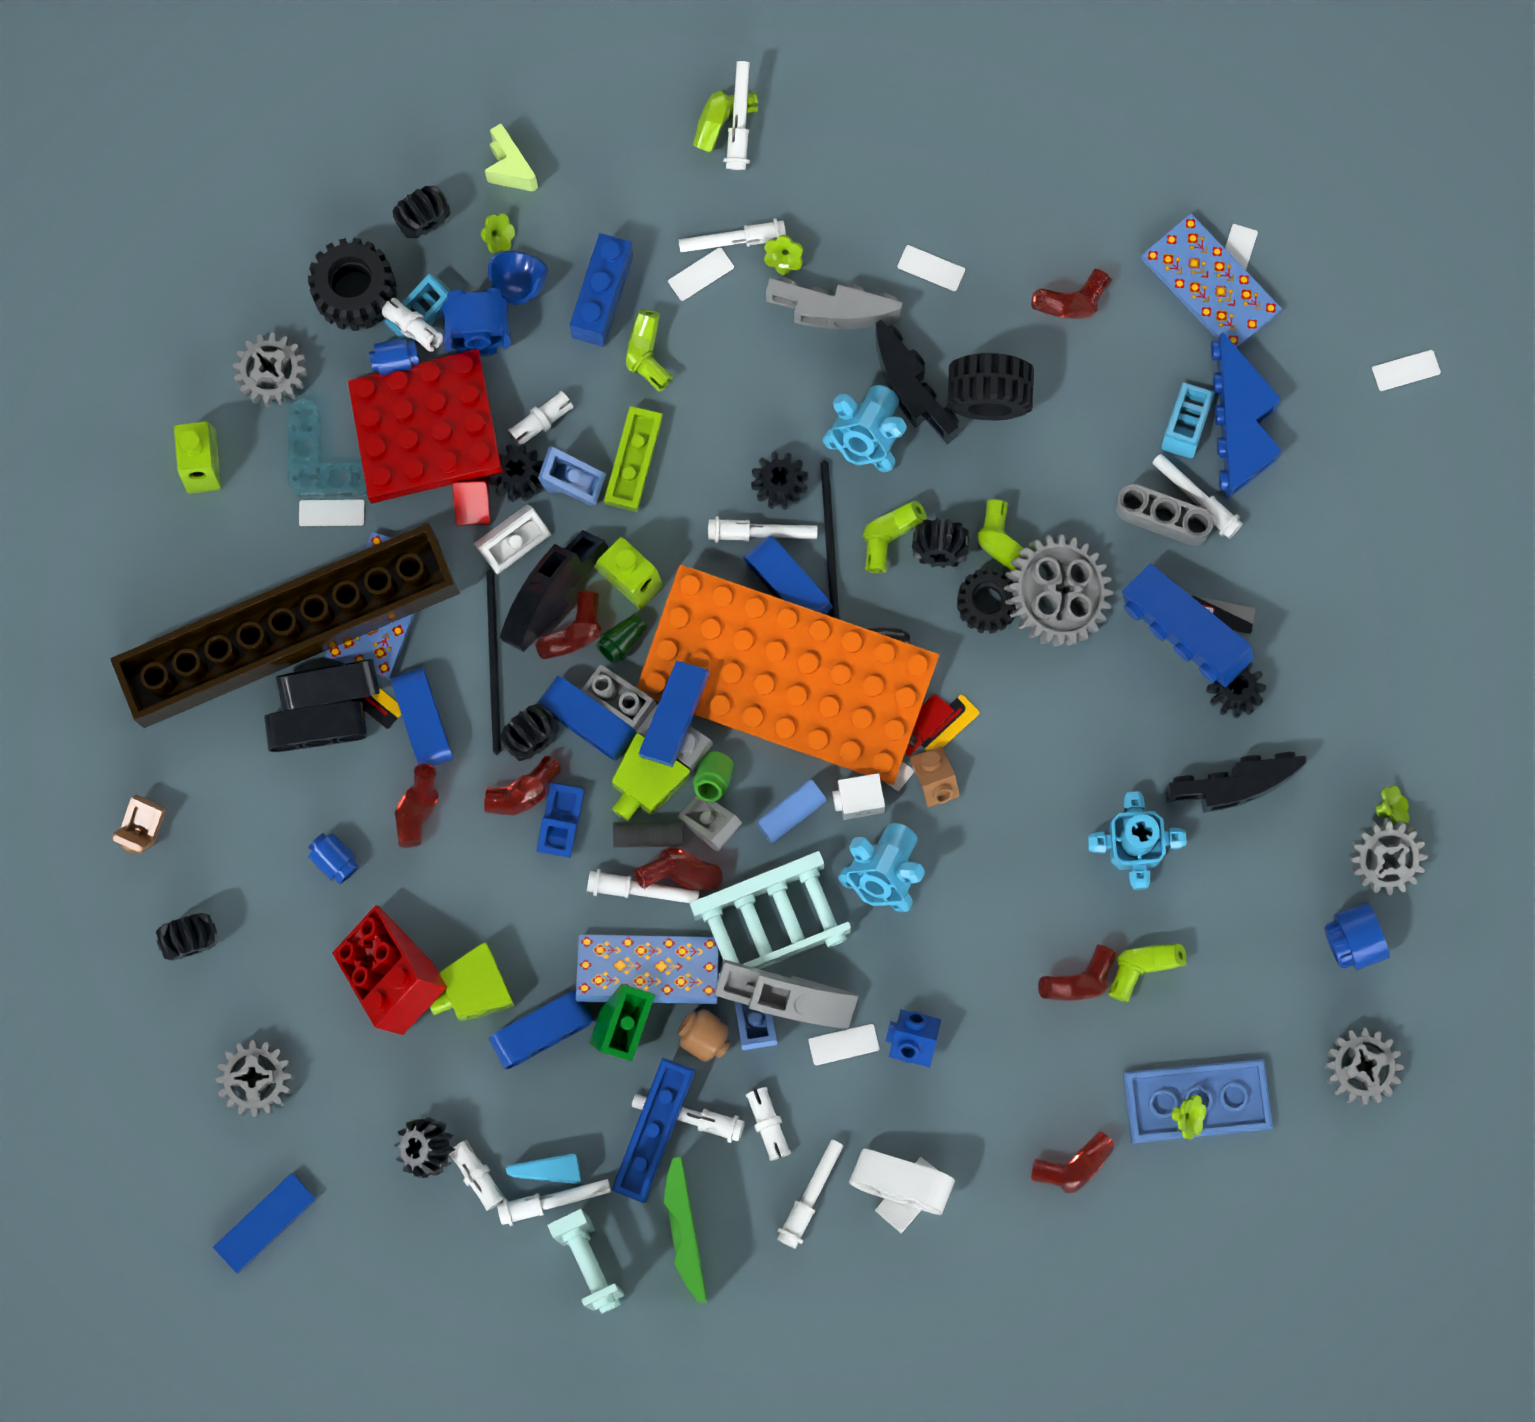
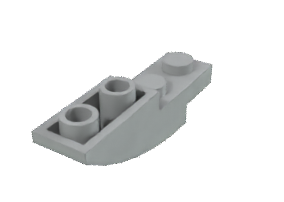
M770 278L766 288L767 302L795 309L794 323L825 329L849 330L876 326L879 320H882L885 324L900 320L903 302L898 301L893 295L887 293L871 294L865 292L866 290L863 287L855 284H847L846 286L838 284L835 296L829 295L830 293L822 288L811 287L806 289L799 287L796 282L787 278H779L778 280Z
M600 664L581 691L645 737L658 704L654 699ZM689 726L676 760L691 771H694L712 747L713 742Z
M725 959L714 991L715 996L746 1004L752 1010L796 1021L845 1029L849 1028L858 999V994L792 975L788 978Z

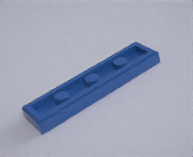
M664 1057L661 1059L611 1189L612 1191L641 1203H646L696 1070Z

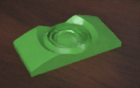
M676 1157L672 1158L667 1174L663 1202L668 1209L676 1253L674 1264L690 1293L699 1304L708 1303L685 1169L682 1158Z

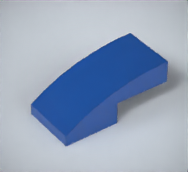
M554 782L550 783L536 852L571 858L585 788Z

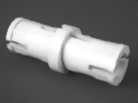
M392 298L391 303L387 301L383 306L382 315L396 324L404 336L415 339L429 352L434 351L433 346L438 348L443 341L442 333L428 325L423 320L424 316L417 311L412 312L396 298Z
M560 391L541 407L535 406L529 410L530 415L512 428H509L507 433L510 437L513 436L512 441L519 447L542 430L547 432L551 429L550 424L569 410H572L574 408L571 402L568 403L567 401L570 399L564 392Z
M763 1087L757 1089L761 1104L754 1091L747 1093L746 1098H748L757 1122L754 1125L756 1132L761 1133L769 1160L774 1161L780 1159L775 1144H777L783 1157L791 1154V1151L780 1127V1124L783 1123L781 1117L776 1116L768 1089Z
M465 1140L454 1146L453 1148L456 1150L449 1153V1155L464 1175V1183L466 1186L472 1187L486 1211L502 1203L503 1199H506L489 1175V1167L487 1164L483 1165L469 1142Z

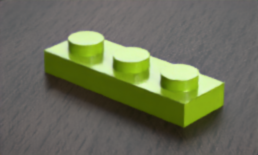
M633 406L629 407L604 499L605 505L638 512L663 420L662 413Z

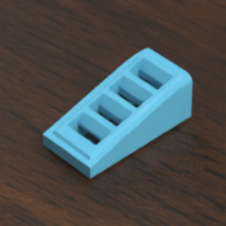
M429 273L405 298L402 304L409 310L414 308L424 316L423 320L431 326L442 316L441 307L448 300L447 294L451 290L438 277ZM433 290H435L440 296V299L438 301H436L430 294ZM423 299L431 306L428 311L419 303ZM388 318L384 321L400 339L413 340V338L404 336L401 333V329Z
M1182 383L1164 435L1162 450L1186 458H1194L1215 394L1214 391ZM1188 398L1194 401L1204 403L1203 407L1192 403L1185 402L1184 399ZM1180 411L1188 412L1200 417L1196 418L1190 415L1180 413ZM1176 423L1194 428L1195 431L1176 426Z
M574 1153L507 1165L508 1167H506L507 1175L513 1178L571 1184L582 1183L579 1159Z

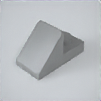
M698 796L677 816L686 827L716 852L728 842L742 824L735 814L718 803L704 801Z

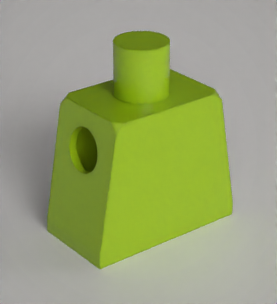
M209 422L174 425L177 469L187 493L222 490L216 428ZM193 472L205 473L202 476H193Z
M620 537L597 560L594 566L601 575L640 611L664 588L657 569L623 537ZM648 581L647 586L641 590L643 584Z
M639 733L633 738L612 780L613 788L622 795L611 810L627 822L638 807L650 815L655 814L692 777L691 770L675 760L673 767H669L641 758L638 753L645 737Z
M486 942L439 972L447 988L431 1004L430 1009L435 1016L453 1008L461 1022L515 1007Z

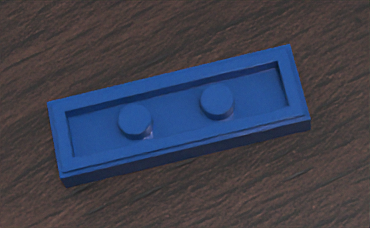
M676 660L638 753L641 758L673 767L710 676L708 670Z
M291 1173L216 1243L213 1248L238 1274L317 1199Z

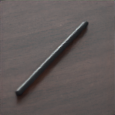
M823 460L820 466L829 597L833 606L830 612L831 617L840 620L829 463Z
M490 569L486 573L491 721L493 752L498 755L501 752V739L499 738L500 704L495 573Z

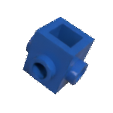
M900 1009L897 1023L890 1021L885 1042L892 1043L889 1057L906 1063L930 1067L941 1019L923 1015L920 1012Z

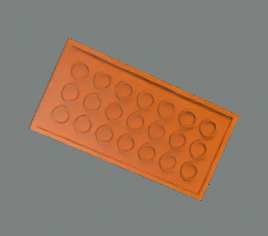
M680 564L636 688L655 701L660 702L676 660L709 671L710 676L694 715L864 775L879 773L881 781L894 785L940 654Z

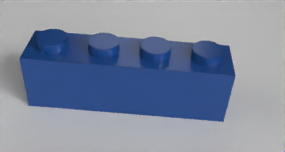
M1151 563L1122 590L1126 612L1137 621L1142 619L1150 625L1149 630L1156 638L1161 641L1167 639L1173 644L1175 652L1186 662L1192 660L1196 663L1201 674L1210 682L1214 683L1217 681L1226 688L1254 660L1251 644Z

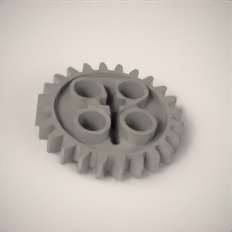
M1049 535L1041 538V542L1039 540L1030 542V549L1025 547L1019 550L1021 558L1013 559L1010 562L1017 570L1007 572L1005 575L1013 580V584L1004 587V590L1013 593V597L1005 602L1006 604L1016 606V610L1010 616H1021L1022 621L1018 628L1022 629L1029 626V638L1041 634V644L1049 643L1052 639L1054 647L1063 645L1064 642L1069 646L1076 644V639L1079 642L1088 639V633L1092 634L1099 630L1096 623L1106 621V617L1100 611L1111 609V605L1104 601V597L1113 595V591L1104 589V584L1112 579L1111 577H1102L1101 572L1107 567L1106 564L1098 566L1095 564L1099 556L1098 552L1092 555L1086 554L1089 544L1086 543L1077 548V538L1075 537L1068 539L1065 543L1064 535H1058L1054 537V540ZM1040 565L1047 571L1046 580L1041 578L1039 574ZM1071 568L1077 571L1079 576L1078 582L1072 579ZM1039 599L1043 600L1047 606L1046 614L1042 613L1039 609ZM1071 601L1078 607V616H1075L1071 611Z

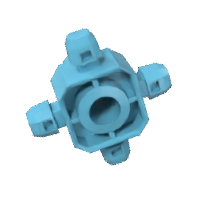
M875 385L869 389L861 403H856L846 393L836 396L833 401V407L838 414V418L832 429L828 430L823 437L825 446L828 449H839L848 462L857 466L873 463L881 472L891 471L895 465V458L890 449L896 438L901 437L907 428L902 418L893 417L899 405L897 394L886 386Z
M1139 791L1126 793L1124 797V811L1127 812L1119 813L1111 821L1107 835H1105V831L1092 833L1087 837L1088 851L1105 854L1106 850H1110V861L1119 870L1132 869V872H1129V881L1133 890H1145L1150 884V871H1147V869L1155 868L1166 854V847H1169V850L1181 849L1187 844L1185 830L1181 828H1168V831H1164V820L1155 811L1142 812L1145 809L1144 796ZM1134 833H1135V834H1139V835H1141L1145 840H1144L1143 842H1141V841H1139V837H1138L1137 835H1132V834H1134Z
M891 823L885 828L878 844L872 845L864 837L854 838L849 846L854 860L850 867H845L841 870L838 876L840 883L846 888H853L864 902L872 906L890 905L899 913L909 911L913 900L908 890L911 884L920 882L925 874V870L920 863L909 862V858L917 844L918 838L916 834L905 825Z

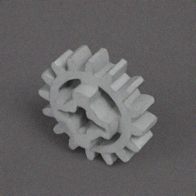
M270 333L269 339L265 341L260 334L257 335V343L254 345L246 341L245 345L248 349L246 353L243 351H237L236 353L241 363L233 364L234 371L239 373L234 377L237 385H242L240 391L243 396L251 394L250 399L254 404H257L262 398L266 407H270L272 400L275 399L280 406L284 405L283 397L286 395L291 399H295L293 389L304 388L303 382L299 377L308 376L306 368L301 367L307 362L304 355H298L300 352L299 346L295 343L289 347L290 341L287 336L277 341L274 333ZM254 361V369L249 372L250 364ZM262 363H265L267 367L270 366V368L276 369L278 377L269 371H265ZM292 363L291 375L287 380L286 372L291 368L290 364Z
M1389 818L1384 819L1383 826L1381 827L1372 821L1370 822L1372 829L1370 832L1363 829L1359 830L1360 835L1363 837L1361 842L1352 840L1351 844L1357 852L1349 854V859L1358 864L1354 865L1351 869L1355 876L1361 875L1359 881L1364 887L1371 883V889L1376 894L1380 891L1381 887H1384L1387 895H1392L1393 887L1396 886L1403 893L1406 891L1405 882L1417 883L1416 878L1413 876L1415 872H1425L1424 867L1419 864V861L1428 859V855L1424 851L1419 850L1425 843L1421 838H1415L1417 831L1413 827L1405 831L1406 824L1402 820H1399L1395 827ZM1384 836H1392L1390 839H1379ZM1370 848V849H1371V859L1367 862V863H1368V866H1367V865H1366V854H1367L1368 849ZM1410 851V860L1408 865H1406L1405 855ZM1387 852L1394 857L1388 861L1382 856ZM1397 874L1393 877L1383 878L1385 875Z
M1363 1028L1360 1031L1359 1037H1357L1354 1031L1351 1030L1346 1033L1347 1042L1339 1037L1334 1041L1339 1049H1330L1327 1052V1055L1334 1059L1333 1062L1324 1065V1069L1333 1071V1075L1327 1079V1082H1337L1339 1086L1335 1094L1339 1095L1345 1091L1348 1094L1347 1103L1353 1102L1358 1097L1360 1105L1366 1106L1369 1097H1371L1372 1101L1378 1104L1382 1102L1380 1093L1390 1097L1393 1094V1090L1389 1085H1399L1401 1083V1080L1394 1076L1396 1072L1404 1070L1403 1065L1395 1064V1059L1401 1055V1052H1391L1389 1048L1394 1041L1390 1039L1384 1043L1381 1042L1382 1032L1380 1031L1369 1037L1367 1028ZM1365 1044L1376 1048L1380 1054L1377 1055L1368 1051ZM1349 1050L1350 1060L1348 1065L1341 1069L1343 1055ZM1361 1061L1363 1063L1369 1062L1371 1065V1069L1367 1071V1074L1365 1071L1359 1072L1357 1070V1065ZM1386 1066L1387 1071L1385 1079L1382 1082V1084L1379 1085V1072L1382 1067ZM1353 1080L1361 1084L1363 1090L1351 1086L1347 1081Z
M250 1040L249 1049H245L240 1043L236 1044L238 1053L233 1055L226 1052L225 1056L229 1060L228 1064H218L217 1068L224 1072L223 1076L215 1078L216 1083L224 1085V1088L218 1092L219 1097H230L226 1106L229 1109H233L239 1105L238 1114L241 1116H245L248 1109H251V1114L254 1118H259L260 1109H264L269 1115L273 1114L271 1105L276 1103L283 1106L284 1102L280 1098L281 1094H291L292 1090L285 1086L287 1081L294 1080L292 1074L285 1073V1069L291 1066L290 1061H279L283 1052L280 1049H276L270 1053L271 1044L265 1042L261 1049L258 1048L255 1040ZM262 1057L269 1059L275 1066L276 1071L266 1070L263 1067ZM245 1059V1065L238 1072H234L236 1066ZM254 1071L266 1077L256 1081V1087L243 1081L253 1077ZM271 1086H275L273 1092L264 1099V1093ZM233 1087L243 1088L246 1091L248 1102L240 1099Z

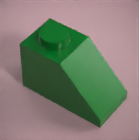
M620 984L600 1010L589 1044L599 1052L633 1061L655 994Z

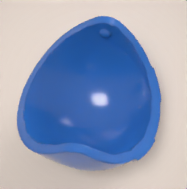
M519 251L498 252L491 257L488 264V277L491 288L501 290L502 297L506 299L507 303L513 305H523L534 299L541 292L549 272L547 265L542 260Z

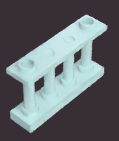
M819 851L690 902V908L695 921L703 918L704 922H708L723 961L725 959L739 963V960L721 916L724 915L722 910L735 905L736 909H740L760 956L743 965L757 969L765 968L826 943L827 947L838 945L847 940L845 935L851 933L849 922L837 926L818 880V877H820L819 871L824 870V861ZM799 879L801 883H805L824 928L823 932L806 939L786 893L788 889L787 884ZM766 892L769 896H773L792 942L791 945L774 952L771 949L753 905L756 902L754 897Z
M579 1209L548 1224L547 1226L553 1239L561 1245H569L591 1291V1295L581 1299L583 1305L592 1311L599 1309L601 1314L620 1306L619 1298L625 1296L623 1290L615 1283L608 1286L588 1241L591 1240L589 1234L595 1231L590 1218Z

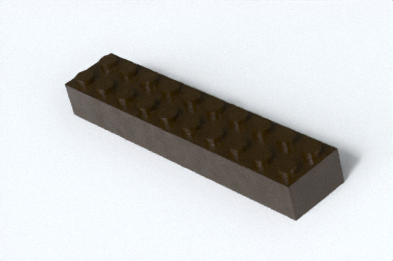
M427 523L110 658L134 721L143 728H146L460 594L436 534L430 524Z

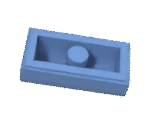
M809 780L756 822V827L771 844H774L826 803L827 800L814 781Z

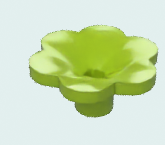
M504 213L488 215L485 220L486 227L481 230V237L487 243L488 250L492 254L509 251L511 249V240L515 236V230L509 224L508 216Z
M780 235L777 240L769 239L766 242L764 248L767 253L764 261L769 267H775L779 274L786 275L791 270H799L802 267L803 260L801 255L803 247L799 243L793 242L789 236Z
M1396 785L1383 788L1381 790L1383 802L1376 806L1377 815L1380 818L1389 816L1394 825L1399 820H1402L1405 824L1409 823V804L1407 799L1401 795L1399 788Z
M1192 1095L1189 1100L1185 1099L1182 1102L1181 1108L1175 1107L1173 1109L1172 1119L1173 1121H1178L1177 1125L1182 1130L1184 1139L1191 1140L1194 1135H1199L1202 1132L1206 1107L1202 1104L1199 1095Z

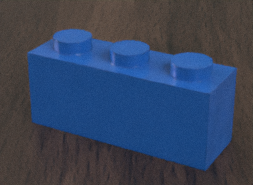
M599 233L569 325L572 338L602 347L605 346L633 258L631 241Z

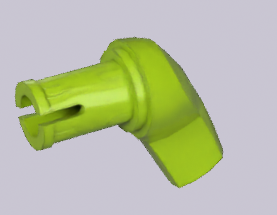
M722 90L711 94L703 108L693 141L695 147L713 152L723 124L729 118V115H733L734 94L727 95ZM748 92L746 113H757L758 106H755V104H758L756 92Z
M641 309L637 313L628 342L626 366L630 373L641 374L658 392H661L670 384L674 376L653 358V348L656 341L660 313Z
M989 499L986 503L984 526L977 532L978 544L987 554L1010 571L1017 570L1010 562L1013 559L1021 558L1018 551L1023 549V547L1004 531L1009 504L1002 500Z
M911 501L877 517L866 525L862 534V538L867 542L865 571L870 573L887 572L888 544L892 540L907 534L916 525L921 524L923 520L927 519L926 512L919 502Z
M1158 944L1140 946L1123 951L1116 959L1119 969L1107 994L1114 999L1129 1003L1134 986L1140 975L1186 966L1187 957L1184 947L1181 944Z

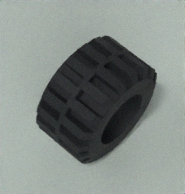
M346 238L339 239L340 245L335 247L331 242L326 245L327 252L325 254L319 251L315 256L318 263L311 262L309 268L312 275L308 276V284L319 313L324 315L327 322L331 325L335 322L340 329L345 330L346 325H350L352 331H359V325H365L366 329L373 327L371 321L376 319L380 323L385 319L382 315V308L386 302L389 301L391 303V299L396 298V281L389 261L386 260L384 253L380 249L376 251L374 244L368 241L363 245L361 239L353 238V242L348 243ZM362 272L371 277L369 287L356 297L346 298L334 292L338 280L347 273Z
M979 353L955 359L949 364L947 406L959 415L978 420H1008L1026 415L1033 408L1034 367L1029 362L1018 357L998 353Z

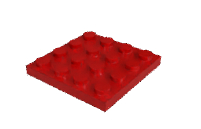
M478 349L421 362L418 365L411 366L412 369L406 371H395L385 376L376 373L348 380L367 496L371 504L452 485L453 482H464L503 472L481 355Z

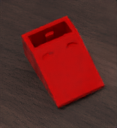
M375 905L332 952L373 1026L378 1029L404 1035L447 988L433 962L378 905Z

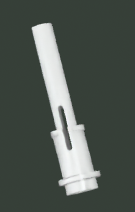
M737 61L733 122L732 128H728L727 158H723V162H726V169L746 170V164H750V160H747L749 130L745 129L750 62Z
M774 218L773 222L744 225V230L678 240L680 252L741 243H746L747 247L764 244L769 239L777 240L780 235H786L784 220L777 221V218Z
M1159 454L1153 460V465L1200 508L1205 509L1211 514L1213 524L1220 530L1219 534L1221 536L1225 535L1230 539L1242 527L1243 523L1239 521L1240 516L1238 514L1234 516L1214 496L1209 498L1164 455Z
M719 516L708 520V540H715V543H718L719 540L749 542V537L767 538L769 535L773 538L817 539V525L750 524L749 519L720 520Z
M597 869V872L590 871L587 892H594L593 896L601 893L628 898L629 894L684 903H690L699 898V891L631 881V876L601 873V869Z
M635 1094L632 1107L642 1110L647 1097ZM682 1107L678 1117V1121L698 1126V1131L728 1138L727 1142L729 1143L733 1140L740 1141L745 1121L739 1120L737 1115L732 1118L708 1111L707 1109H703V1112H698Z
M831 1139L800 1202L795 1200L783 1228H778V1241L796 1249L798 1243H803L801 1237L812 1215L815 1213V1210L812 1208L844 1147L841 1143Z
M605 1179L541 1197L539 1193H535V1195L508 1201L506 1198L503 1199V1203L497 1204L502 1225L509 1224L511 1227L514 1226L516 1221L544 1215V1210L611 1193L609 1180Z

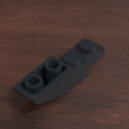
M879 320L876 323L875 329L876 348L880 367L888 388L897 394L899 398L898 406L914 428L926 420L948 445L958 436V418L948 407L943 409L935 400L937 396L934 390L926 382L920 383L924 379L925 368L923 366L925 362L919 353L914 349L909 351L902 343V335L893 325L887 326L882 320Z
M582 530L566 548L554 544L532 570L512 603L500 634L502 641L523 652L533 644L570 605L565 595L609 549L605 540Z
M1282 752L1275 754V759L1261 760L1260 755L1241 757L1240 762H1236L1232 768L1233 777H1229L1228 772L1211 773L1207 775L1208 779L1194 780L1192 775L1175 777L1173 782L1168 783L1165 789L1167 803L1201 799L1203 813L1239 806L1258 799L1287 782L1306 764V756H1296L1295 752Z

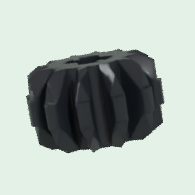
M424 186L422 189H416L413 193L407 194V197L400 200L397 206L394 207L392 213L396 221L395 224L406 238H419L421 235H427L431 230H436V227L444 223L445 219L449 217L451 212L447 203L448 200L443 192L439 191L437 186Z
M524 444L518 447L517 452L513 451L511 445H507V455L499 452L503 472L491 475L489 482L491 485H498L496 488L498 496L508 492V500L513 502L516 499V495L520 494L522 500L527 501L528 490L534 494L540 492L536 483H541L538 477L544 461H536L538 458L536 450L526 454V446ZM513 469L517 472L522 470L523 475L521 477L517 474L512 476L511 471Z
M775 451L772 452V462L762 457L759 460L761 468H753L752 476L756 480L751 482L752 490L759 491L757 500L761 502L769 498L768 508L770 509L775 507L776 501L781 502L783 510L788 509V499L798 504L800 502L798 493L803 494L808 490V486L803 483L808 480V472L800 471L803 467V462L796 460L791 463V454L789 452L784 455L783 460H779L778 453ZM779 476L780 480L782 476L786 477V484L780 486V482H778V485H775L774 477Z
M937 517L934 521L923 520V523L916 525L915 532L913 533V556L919 559V562L922 564H931L932 568L935 566H941L942 568H946V566L956 567L959 563L966 561L970 543L969 530L964 528L962 523L951 522V519L940 520Z
M1252 663L1226 688L1217 681L1206 687V692L1217 694L1210 700V704L1212 706L1220 702L1223 704L1220 709L1221 715H1225L1228 709L1231 708L1233 717L1239 718L1241 708L1246 714L1250 715L1254 712L1253 704L1259 706L1262 704L1263 698L1259 693L1266 690V685L1256 683L1263 674L1261 671L1251 674L1249 671L1252 668ZM1233 682L1239 683L1238 688L1243 687L1239 695L1233 693L1234 689L1229 690Z
M540 703L528 706L525 710L520 711L518 715L511 718V721L504 726L499 738L511 756H514L518 761L531 759L537 753L540 754L541 750L555 739L560 726L553 714Z
M204 913L192 914L172 920L169 923L163 924L156 931L159 951H162L164 959L172 961L209 950L217 944L218 939L215 924L212 923L210 915Z
M422 1117L421 1119H413L406 1122V1128L398 1131L401 1142L393 1146L400 1149V1155L396 1160L401 1163L404 1162L403 1172L413 1173L414 1177L428 1178V1176H437L443 1173V1167L452 1164L448 1154L456 1149L449 1146V1141L453 1135L448 1132L445 1133V1123L436 1122L431 1117Z

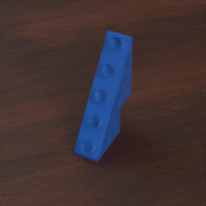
M1222 332L1218 340L1211 341L1212 360H1217L1218 372L1213 373L1214 393H1219L1220 405H1215L1216 425H1221L1222 437L1217 438L1218 458H1223L1224 470L1219 471L1220 490H1225V496L1229 499L1278 460L1282 450L1259 423L1277 410L1282 399Z

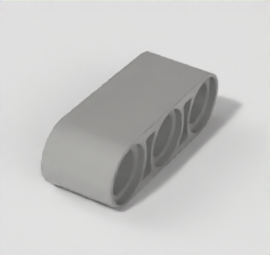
M1130 484L1125 486L1120 491L1116 501V514L1123 521L1187 545L1198 546L1203 544L1213 528V518L1205 509L1141 485ZM1128 497L1135 498L1139 501L1141 507L1134 510L1129 509L1125 506L1123 500ZM1159 509H1166L1172 514L1173 519L1162 521L1158 519L1155 512ZM1198 521L1204 526L1205 531L1194 533L1188 528L1187 523Z

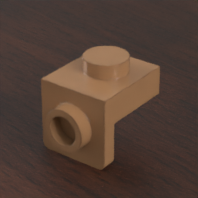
M942 746L910 757L911 766L923 790L927 807L943 804L960 796L955 773Z
M137 794L130 799L121 828L113 833L111 840L119 843L120 847L125 851L131 853L145 852L155 844L167 808Z

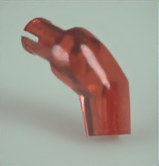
M1093 269L1080 291L1061 293L1047 289L1036 290L1032 296V308L1060 318H1090L1098 311L1097 302L1112 279L1104 271Z
M580 591L577 593L576 620L563 630L543 636L536 641L535 645L540 658L550 659L568 655L586 647L599 638L602 628L597 623L598 593L591 591Z
M544 756L530 775L521 776L513 785L508 787H488L484 798L485 813L515 816L534 807L546 797V787L560 773V764L553 759L547 765L551 757Z
M419 764L415 767L413 786L406 791L395 810L396 830L400 847H415L422 843V824L428 819L437 805L438 793L434 789L437 772L435 767L430 764Z
M676 847L661 850L658 859L634 869L635 879L639 886L644 889L669 877L690 890H716L723 879L722 871L718 865L699 860L687 851Z
M1097 944L1085 972L1082 971L1078 974L1066 976H1043L1038 981L1039 995L1044 999L1062 1001L1087 1000L1102 996L1108 989L1105 980L1118 955L1117 952Z
M1098 1132L1066 1165L1035 1158L1031 1181L1061 1186L1065 1193L1077 1192L1102 1167L1112 1153L1114 1143L1107 1135Z

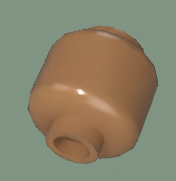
M702 1009L697 1013L691 1011L682 1021L677 1031V1034L680 1036V1046L703 1062L711 1060L714 1056L721 1058L731 1044V1041L727 1039L729 1034L728 1024L706 1009Z

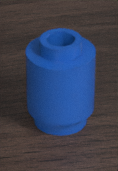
M406 338L376 343L374 344L375 351L369 352L373 372L379 371L381 376L389 375L395 371L412 369L411 366L420 363L415 339L407 341Z
M324 833L320 834L308 847L311 850L308 858L331 881L335 879L339 885L345 882L360 866L355 861L356 856L333 833L328 836Z

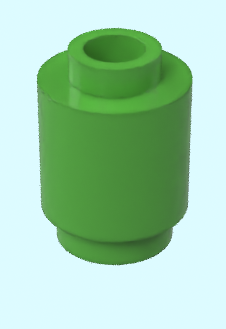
M713 751L706 753L693 781L695 793L700 799L707 802H715L726 794L734 772V763L729 756Z

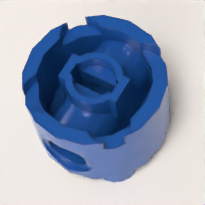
M488 288L482 292L467 293L465 290H453L447 294L448 300L441 307L445 328L443 342L446 351L451 353L452 349H457L458 354L478 349L481 357L497 354V347L501 345L503 351L511 344V332L507 317L508 303L502 297L501 290Z

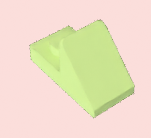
M499 124L490 129L493 142L489 146L499 162L485 170L487 182L532 192L538 189L534 172L503 125Z

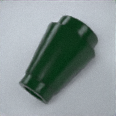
M632 614L629 618L601 634L596 646L608 661L616 663L619 659L624 660L647 629L646 624L640 617Z

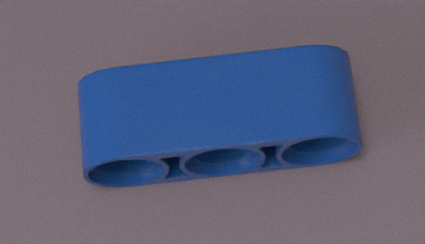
M771 535L743 557L748 567L776 598L825 615L833 609L831 602Z
M421 667L391 677L394 693L420 770L453 760L448 739L424 668Z
M560 676L555 678L537 702V704L541 703L548 709L557 721L614 761L618 760L637 734L626 722Z
M575 990L504 1027L488 1039L503 1068L507 1070L585 1029L595 1020L585 1002L576 1001Z

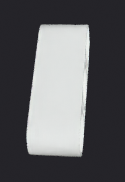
M862 1149L849 1183L866 1193L929 1213L942 1215L955 1180L935 1169L873 1150Z

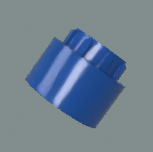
M1368 902L1334 914L1335 921L1326 924L1324 928L1328 943L1339 967L1347 968L1353 965L1357 971L1390 958L1383 932Z

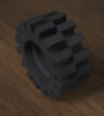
M987 568L986 571L978 569L975 570V574H969L965 578L964 583H961L957 597V610L960 611L961 620L966 621L970 629H973V627L977 628L979 633L987 630L991 634L995 633L997 629L1001 631L1005 629L1007 624H1011L1014 620V617H1011L1010 614L1016 610L1015 605H1009L1005 602L1013 597V593L1004 590V587L1013 584V580L1004 576V571L999 569L998 572H994L993 568ZM983 589L995 590L1001 597V606L994 612H983L975 604L976 594Z

